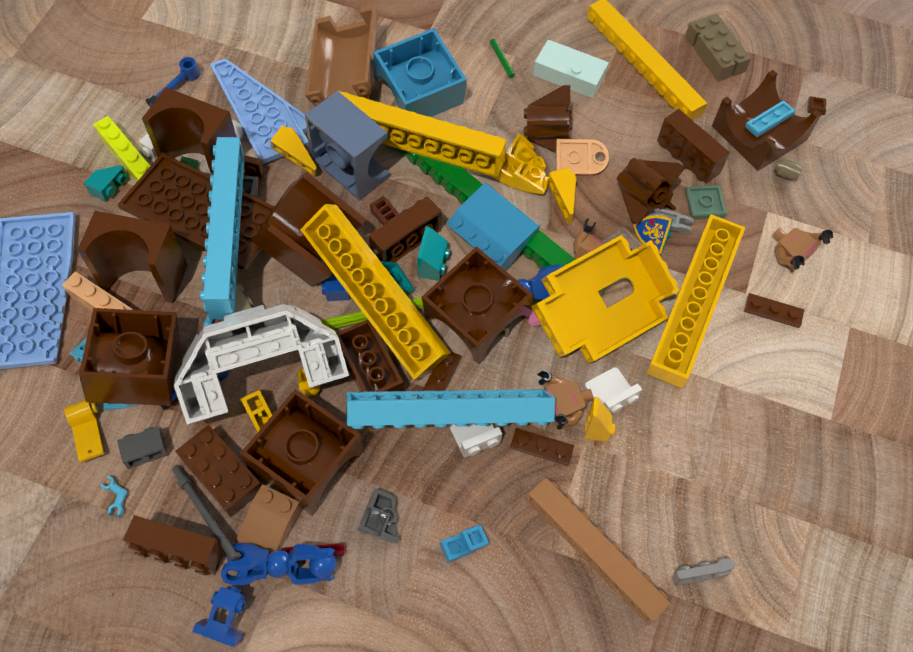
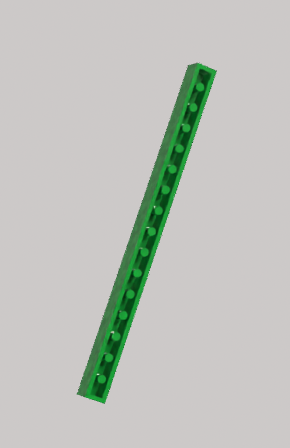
M395 148L399 153L404 154L411 163H415L423 173H427L432 177L435 183L444 187L447 193L455 196L461 204L483 185L462 167ZM539 229L521 251L526 258L534 261L540 269L545 266L558 264L565 266L576 260ZM607 287L598 291L601 297L605 294Z

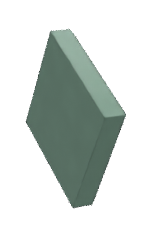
M720 185L685 188L690 217L693 219H709L710 214L720 218H726L727 210Z

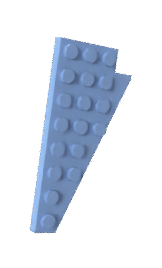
M226 58L210 64L257 158L262 160V164L283 157V155L272 149L270 145V140L282 125L294 129L305 148L310 146L304 134L307 133L304 113Z

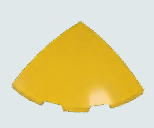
M518 133L505 154L504 163L498 178L493 176L492 178L510 187L535 194H544L548 184V177H546L544 171L546 165L542 156H537L534 152V145Z

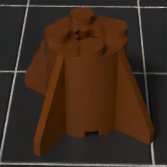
M563 85L529 104L527 108H524V119H527V126H524L525 137L556 152L557 139H571L572 134H568L569 130H572V121H574L572 110H568V107H571V85Z
M632 158L623 172L618 174L617 181L634 223L639 225L650 211L656 212L654 209H662L666 205L673 210L676 209L670 202L674 194L671 191L672 187L675 188L674 182L685 170L683 165L680 163Z

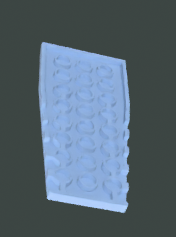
M74 212L0 218V369L57 363L68 296L62 284L71 276L76 224Z

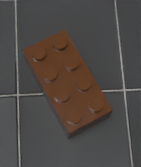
M677 109L664 119L657 139L662 147L666 148L673 157L682 162L686 168L690 169L705 184L721 174L730 153L680 109Z
M428 196L418 200L412 207L403 210L394 219L388 220L384 226L373 230L369 235L370 247L377 249L380 261H398L421 245L426 226L432 228L437 233L441 231V209Z
M368 319L336 333L345 363L360 392L404 391V382L376 329Z
M207 425L175 451L181 461L230 518L251 502L261 487L256 477L210 425Z
M136 515L133 516L123 538V541L129 545L128 549L135 551L134 554L139 557L146 558L149 555L155 557L154 560L159 563L167 564V561L175 563L174 566L187 570L189 567L195 569V573L207 576L208 573L215 575L224 553L223 548L214 538Z

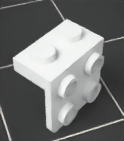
M612 368L585 384L586 390L591 389L593 399L594 397H599L608 411L613 414L619 412L624 406L637 402L642 391L638 383L631 387L618 368Z
M475 423L467 424L465 427H458L455 424L448 425L464 458L474 456L484 449L493 448L501 443L502 432L499 427L494 429L492 423H488L487 426H476Z

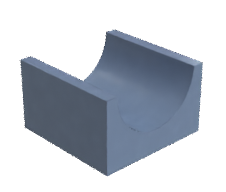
M336 91L305 114L312 160L359 201L390 177V172L372 158L378 146L388 137V132L339 91Z

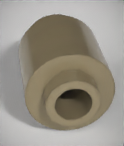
M783 158L782 161L778 160L774 170L777 171L776 175L790 180H798L803 167L799 166L796 162Z

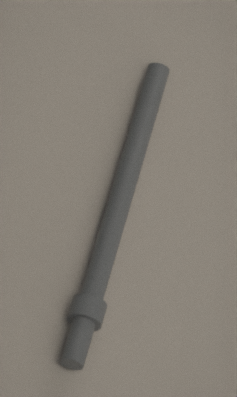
M179 465L174 466L172 471L177 477V483L181 489L186 491L231 561L238 560V554L192 486L193 482L190 477L184 474Z

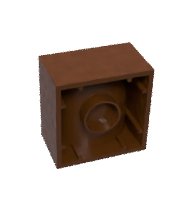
M93 308L79 372L85 401L90 403L170 406L180 344L177 312Z

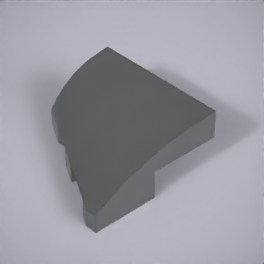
M376 488L370 496L357 531L397 544L399 536H397L396 527L398 521L395 513V496Z

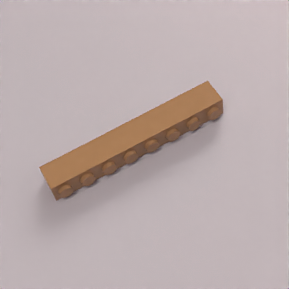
M545 478L528 493L527 501L649 626L671 604L668 601L667 595L662 590H657L651 584V579L646 574H641L635 568L636 564L630 558H625L622 555L617 544L612 541L610 542L605 537L603 530L598 526H594L589 521L588 515L583 511H579L574 506L573 500L567 495L564 496L559 491L560 488L554 481H549Z

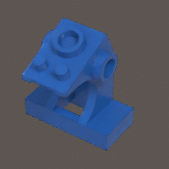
M229 586L228 589L220 587L219 591H215L212 596L211 604L213 606L208 620L202 619L195 623L192 632L231 647L241 643L244 634L235 631L233 624L237 613L241 614L247 602L244 597L245 593L233 586ZM220 608L229 611L226 623L217 620Z

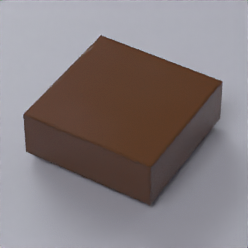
M810 96L808 98V113L818 110L821 115H825L826 98Z

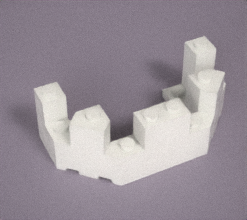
M286 304L264 309L263 305L225 315L222 322L204 326L200 334L195 336L183 357L182 366L175 376L174 387L186 423L190 424L228 412L217 373L295 350L299 351L309 388L349 376L336 332L323 325L319 318L296 306L293 309Z

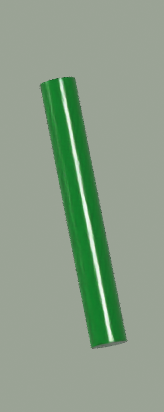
M491 39L490 44L509 78H513L515 73L495 39Z

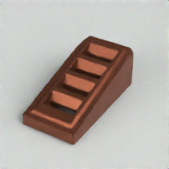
M384 196L370 204V212L383 226L386 224L387 219L392 216L393 218L391 219H394L399 215Z

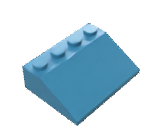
M484 183L472 194L447 222V225L474 248L477 246L504 270H508L540 227L487 183Z

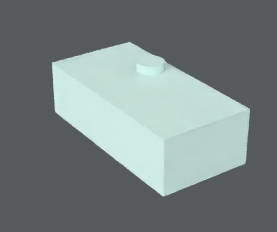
M547 40L535 60L533 76L559 86L571 85L572 91L594 99L606 77L609 62Z

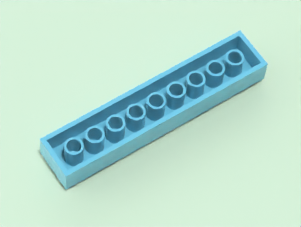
M217 137L216 145H213L215 160H212V171H214V175L210 176V183L213 189L209 191L211 206H208V218H210V222L206 223V232L209 236L208 239H205L207 255L203 257L206 271L202 272L204 290L200 292L201 302H204V312L208 313L209 319H224L225 315L232 314L235 311L244 176V156L240 137Z
M546 389L346 392L347 426H351L353 429H362L364 426L384 428L385 425H393L395 428L414 425V427L423 428L426 427V424H435L436 427H446L447 424L465 427L467 424L473 423L476 426H487L488 423H496L498 426H506L508 423L528 425V422L547 425L548 422H554L555 397Z

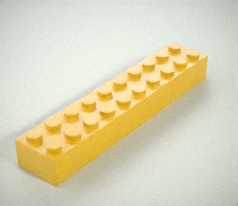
M339 91L388 132V137L381 144L498 178L504 163L506 139Z
M325 204L300 229L414 380L425 377L451 354L337 205Z
M710 214L646 374L683 389L690 376L746 227Z

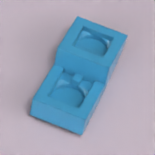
M481 525L462 531L459 535L442 540L439 545L447 563H450L488 546L489 542Z

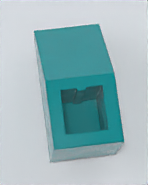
M122 165L99 169L90 175L84 182V185L89 194L107 202L114 196L119 187L126 182L128 175Z

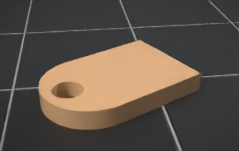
M592 139L556 140V170L569 167L575 175H596L602 172L608 164V150L600 141ZM598 153L602 154L604 161L598 162L595 159V155Z

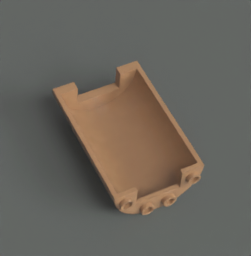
M376 4L360 8V14L364 21L337 27L331 16L315 20L305 97L313 105L317 106L336 91L347 92L351 95L369 99L373 71V52L375 51L378 23Z

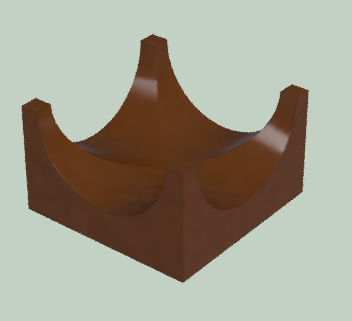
M774 70L769 71L759 87L742 102L732 106V100L728 96L722 99L712 127L757 171L806 142L821 116L818 110L813 111L808 117H800L794 114L759 137H756L746 129L747 122L781 102L776 89L777 73Z
M476 246L422 296L425 316L430 321L433 318H437L450 327L465 343L473 356V360L480 364L484 360L485 354L494 339L509 323L522 315L527 319L532 314L533 294Z

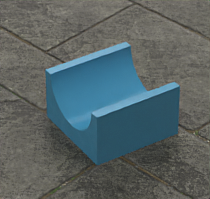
M435 28L373 52V77L376 82L382 79L386 81L395 97L398 108L432 117L464 103L467 79Z

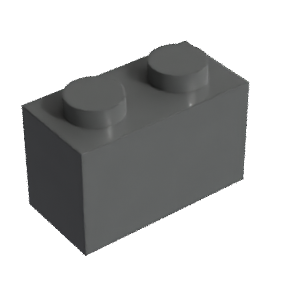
M149 427L144 429L143 432L128 434L122 439L117 440L122 463L128 469L169 455L163 433L159 427Z

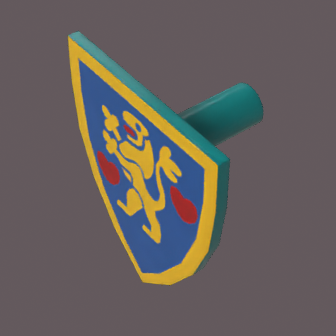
M659 215L645 217L639 225L634 224L636 235L642 244L651 240L657 246L659 254H662L667 238L669 239L672 236L670 228L673 219Z

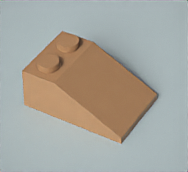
M262 484L249 507L235 544L251 543L261 549H269V554L280 550L302 511L300 502Z

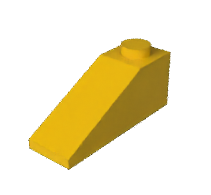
M282 125L270 140L271 148L315 177L317 167L296 134V131L291 127Z
M569 167L549 172L548 185L567 224H571L574 214L575 185L577 182L575 174L571 172Z
M256 389L240 397V400L258 433L272 414L260 390Z
M594 397L585 421L584 439L608 442L610 436H614L615 424L612 423L613 416L599 397Z

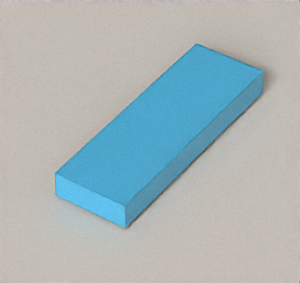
M783 100L747 122L745 128L756 137H759L793 116L796 110Z

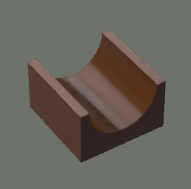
M165 87L142 117L157 157L162 153L174 159L189 153L205 155L210 173H214L212 171V160H215L213 145H216L217 137H237L229 111Z
M306 172L289 185L252 239V242L312 287L330 278L333 272L300 229L325 204L337 205L356 230L364 224L366 219Z
M94 211L77 249L101 289L109 291L112 284L127 273L149 271L152 273L165 301L169 303H174L188 267L170 224Z
M294 389L240 454L248 470L278 492L299 501L302 509L313 516L318 510V503L324 489L335 473L350 458L354 456L359 458L364 450L361 434Z

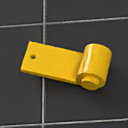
M83 400L64 407L66 419L72 427L78 461L81 463L104 455L96 413L99 412L97 404Z

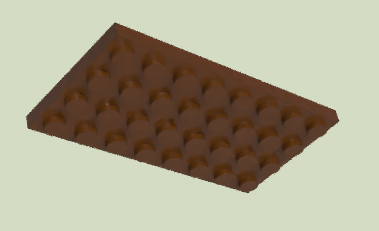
M162 153L121 199L118 207L139 219L170 224L176 237L207 252L205 250V239H208L209 234L206 232V223L210 222L208 206H211L209 191L213 189L210 183V175ZM243 191L237 267L246 271L262 250L252 242V239L275 206Z

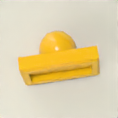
M304 369L298 370L300 391L307 397L317 395L320 385L309 388Z

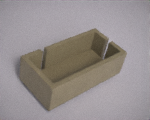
M718 14L689 22L685 37L691 46H694V50L717 82L730 78L731 75L736 76L746 72L751 58Z

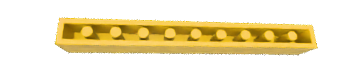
M599 0L589 5L587 15L589 21L647 79L648 83L668 101L670 106L675 110L680 109L692 120L703 115L707 102L607 0Z

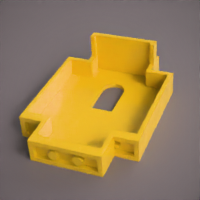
M620 235L542 278L541 281L549 297L531 306L559 357L565 356L579 348L586 362L591 363L668 319L667 311L659 301L680 290L677 287L676 280L669 273L667 264L660 257L657 246L651 240L631 251L628 241ZM621 278L628 279L633 285L632 293L607 308L598 291Z

